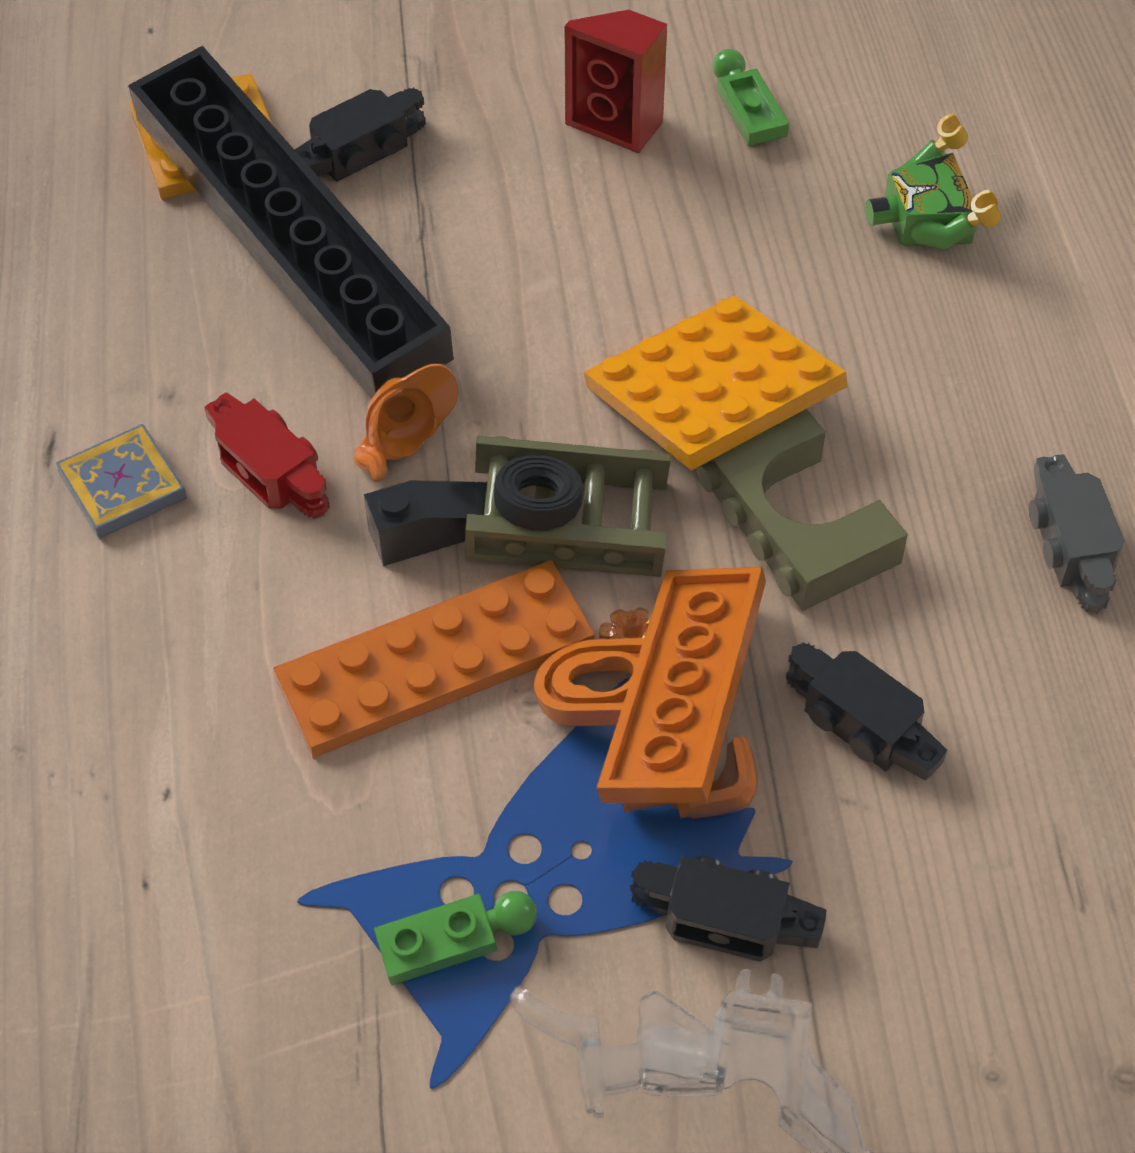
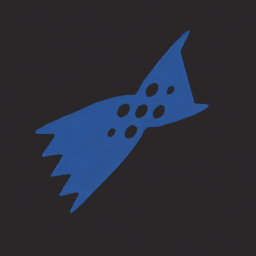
M628 677L621 681L612 690H615L623 686L627 681H629L631 677ZM616 725L575 726L529 774L508 802L490 832L485 849L480 855L476 857H440L353 876L311 890L300 897L297 903L349 909L380 951L374 928L445 905L440 898L439 890L447 879L452 877L467 879L472 884L474 895L480 893L485 911L494 908V892L501 883L516 881L526 886L528 895L535 902L537 918L535 924L528 932L522 935H511L514 940V949L507 958L501 961H493L483 955L402 982L441 1035V1044L430 1078V1088L433 1089L445 1082L465 1062L484 1038L530 970L538 951L539 942L544 937L549 935L576 936L605 932L665 916L648 911L646 907L641 909L640 906H636L635 902H631L632 892L630 891V885L633 884L631 871L635 870L639 862L643 863L645 860L650 862L652 860L654 864L660 862L679 867L681 856L693 859L698 856H707L719 860L725 867L745 872L755 869L764 870L774 875L790 867L793 861L789 859L741 856L739 854L740 845L756 813L755 809L745 808L738 812L691 820V817L680 818L678 808L673 809L672 804L625 813L623 803H602L597 791V784ZM520 834H529L536 837L542 847L540 856L529 864L515 862L508 853L510 841ZM583 841L590 845L592 852L588 858L580 860L572 855L571 848L575 843ZM568 884L580 891L582 904L575 913L560 915L550 908L548 896L559 885Z

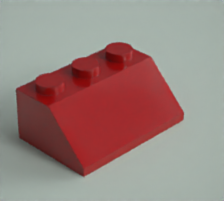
M629 9L569 20L564 26L565 124L639 154L663 123L667 24Z

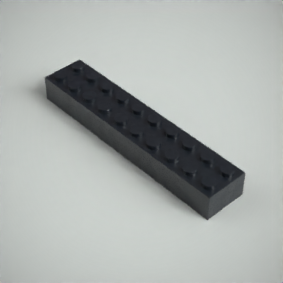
M203 45L128 85L139 123L371 399L377 390L391 378H403L429 364L446 365L454 360L451 329L447 322Z

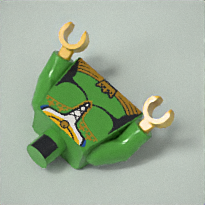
M949 114L939 121L937 131L941 137L936 142L930 140L914 157L888 174L885 197L868 199L866 201L868 223L871 226L892 223L900 243L905 246L924 245L947 250L956 244H970L973 242L974 233L978 230L977 225L981 223L985 227H993L1001 219V212L997 207L999 202L994 193L985 190L973 198L954 154L945 153L948 147L950 149L962 148L968 140L967 131L962 125L960 126V121L954 114Z

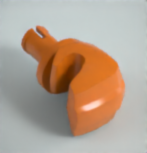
M744 736L734 737L727 744L725 767L718 780L712 783L707 803H623L624 812L630 813V811L672 804L673 809L678 808L680 818L691 817V820L738 812L749 807L757 793L758 787L757 768L752 747Z

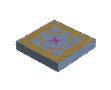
M144 424L56 462L60 476L98 539L187 498L183 485Z

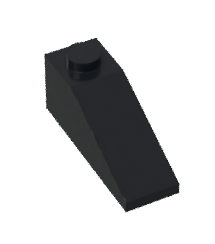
M410 480L364 494L368 530L382 565H390L465 542L467 514L484 515L487 482Z

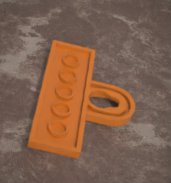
M762 567L666 570L644 638L592 639L576 642L558 650L540 666L534 679V690L543 713L549 719L569 726L616 725L597 784V791L602 803L708 802L766 584ZM623 671L632 674L629 681L623 686L606 692L593 691L585 685H574L571 683L576 677L590 672Z

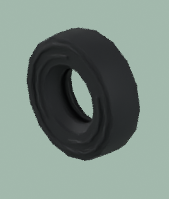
M527 455L512 459L501 467L494 481V502L499 513L514 525L527 529L550 530L564 526L576 517L582 505L583 488L580 475L574 467L553 457ZM528 486H543L552 489L557 494L546 499H536L522 494L520 489Z

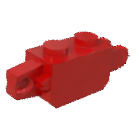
M227 392L204 407L207 420L215 429V439L218 443L221 464L267 508L282 509L291 503L300 512H303L304 516L307 515L308 518L313 517L315 519L316 517L325 516L330 506L329 499L326 497V493H324L327 490L326 480L323 478V475H320L316 466L318 454L305 437L297 438L288 429L284 419L277 411L273 409L268 411L255 398L244 404Z

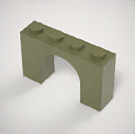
M808 409L697 467V475L703 488L707 492L713 491L722 503L723 511L728 521L733 526L740 527L748 538L749 546L754 556L759 561L767 563L775 574V580L781 592L787 597L791 596L802 611L901 564L908 537L906 531L881 500L873 502L840 519L823 524H805L793 521L778 513L769 504L764 494L772 485L821 462L826 432Z

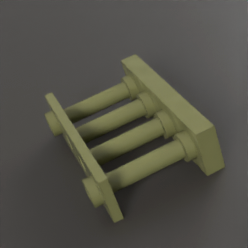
M477 436L475 473L488 474L484 515L467 514L465 559L539 565L552 560L555 566L559 568L661 577L667 532L650 531L653 489L666 490L671 454L653 452L651 450H627L519 440L504 436ZM527 455L553 457L574 467L580 475L582 483H585L582 524L567 523L564 526L550 530H531L514 525L503 518L495 507L494 481L501 467L512 459ZM604 485L634 487L631 529L601 526ZM536 486V499H546L555 496V491L552 489Z

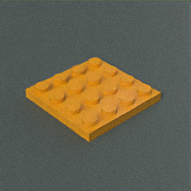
M735 295L720 300L716 305L692 317L681 320L677 325L653 337L642 340L636 346L616 356L606 358L602 363L584 372L586 386L691 471L848 387L847 375L844 369Z

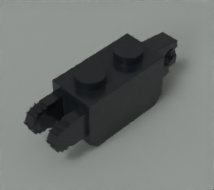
M413 87L387 97L381 90L369 89L312 117L309 124L311 139L296 148L295 151L317 176L328 173L338 182L408 146L407 137L416 133L417 130H421L426 125L424 111L419 110L424 105L422 91Z
M802 642V644L792 646L791 655H789L788 662H790L789 671L786 673L787 684H790L791 688H796V692L806 699L804 711L809 714L810 719L816 726L824 731L833 732L848 743L852 751L860 759L866 762H873L885 772L895 763L926 781L942 765L946 758L947 749L921 725L925 712L921 697L857 651H842L833 659L822 650L815 649V645L812 646L810 643L805 644Z
M681 856L679 867L660 862L654 864L652 860L650 862L645 860L643 863L639 862L635 870L631 871V877L633 878V884L630 885V891L632 892L631 902H635L636 906H640L641 909L646 907L648 911L667 915L666 929L673 940L758 962L773 955L775 944L818 948L827 910L787 894L790 883L779 880L770 872L756 869L745 872L725 867L719 860L707 856H698L694 859Z

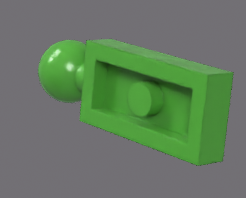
M725 49L715 56L712 65L713 72L718 78L717 92L747 145L752 146L787 137L789 123L758 69L745 71V59L740 52L734 49Z
M510 891L498 898L493 909L485 911L479 893L375 927V935L391 986L498 951L492 932L501 930L508 935L514 936L528 932L535 924L537 908L533 899L526 893Z

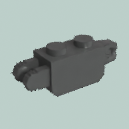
M1064 454L1036 458L1033 472L1037 492L1035 499L1029 503V518L1033 528L1039 529L1044 541L1043 555L1045 563L1049 569L1054 568L1060 587L1072 585L1081 608H1084L1086 612L1090 611L1098 614L1099 611L1107 608L1110 599L1108 592L1113 591L1116 583V575L1113 572L1125 543L1101 480L1088 472L1075 474Z

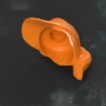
M429 364L403 378H391L377 390L370 400L366 412V436L354 450V462L365 473L370 474L374 482H379L388 475L387 460L403 459L415 454L424 442L435 434L437 428L455 407L459 392L458 384L454 374L448 367L442 364Z

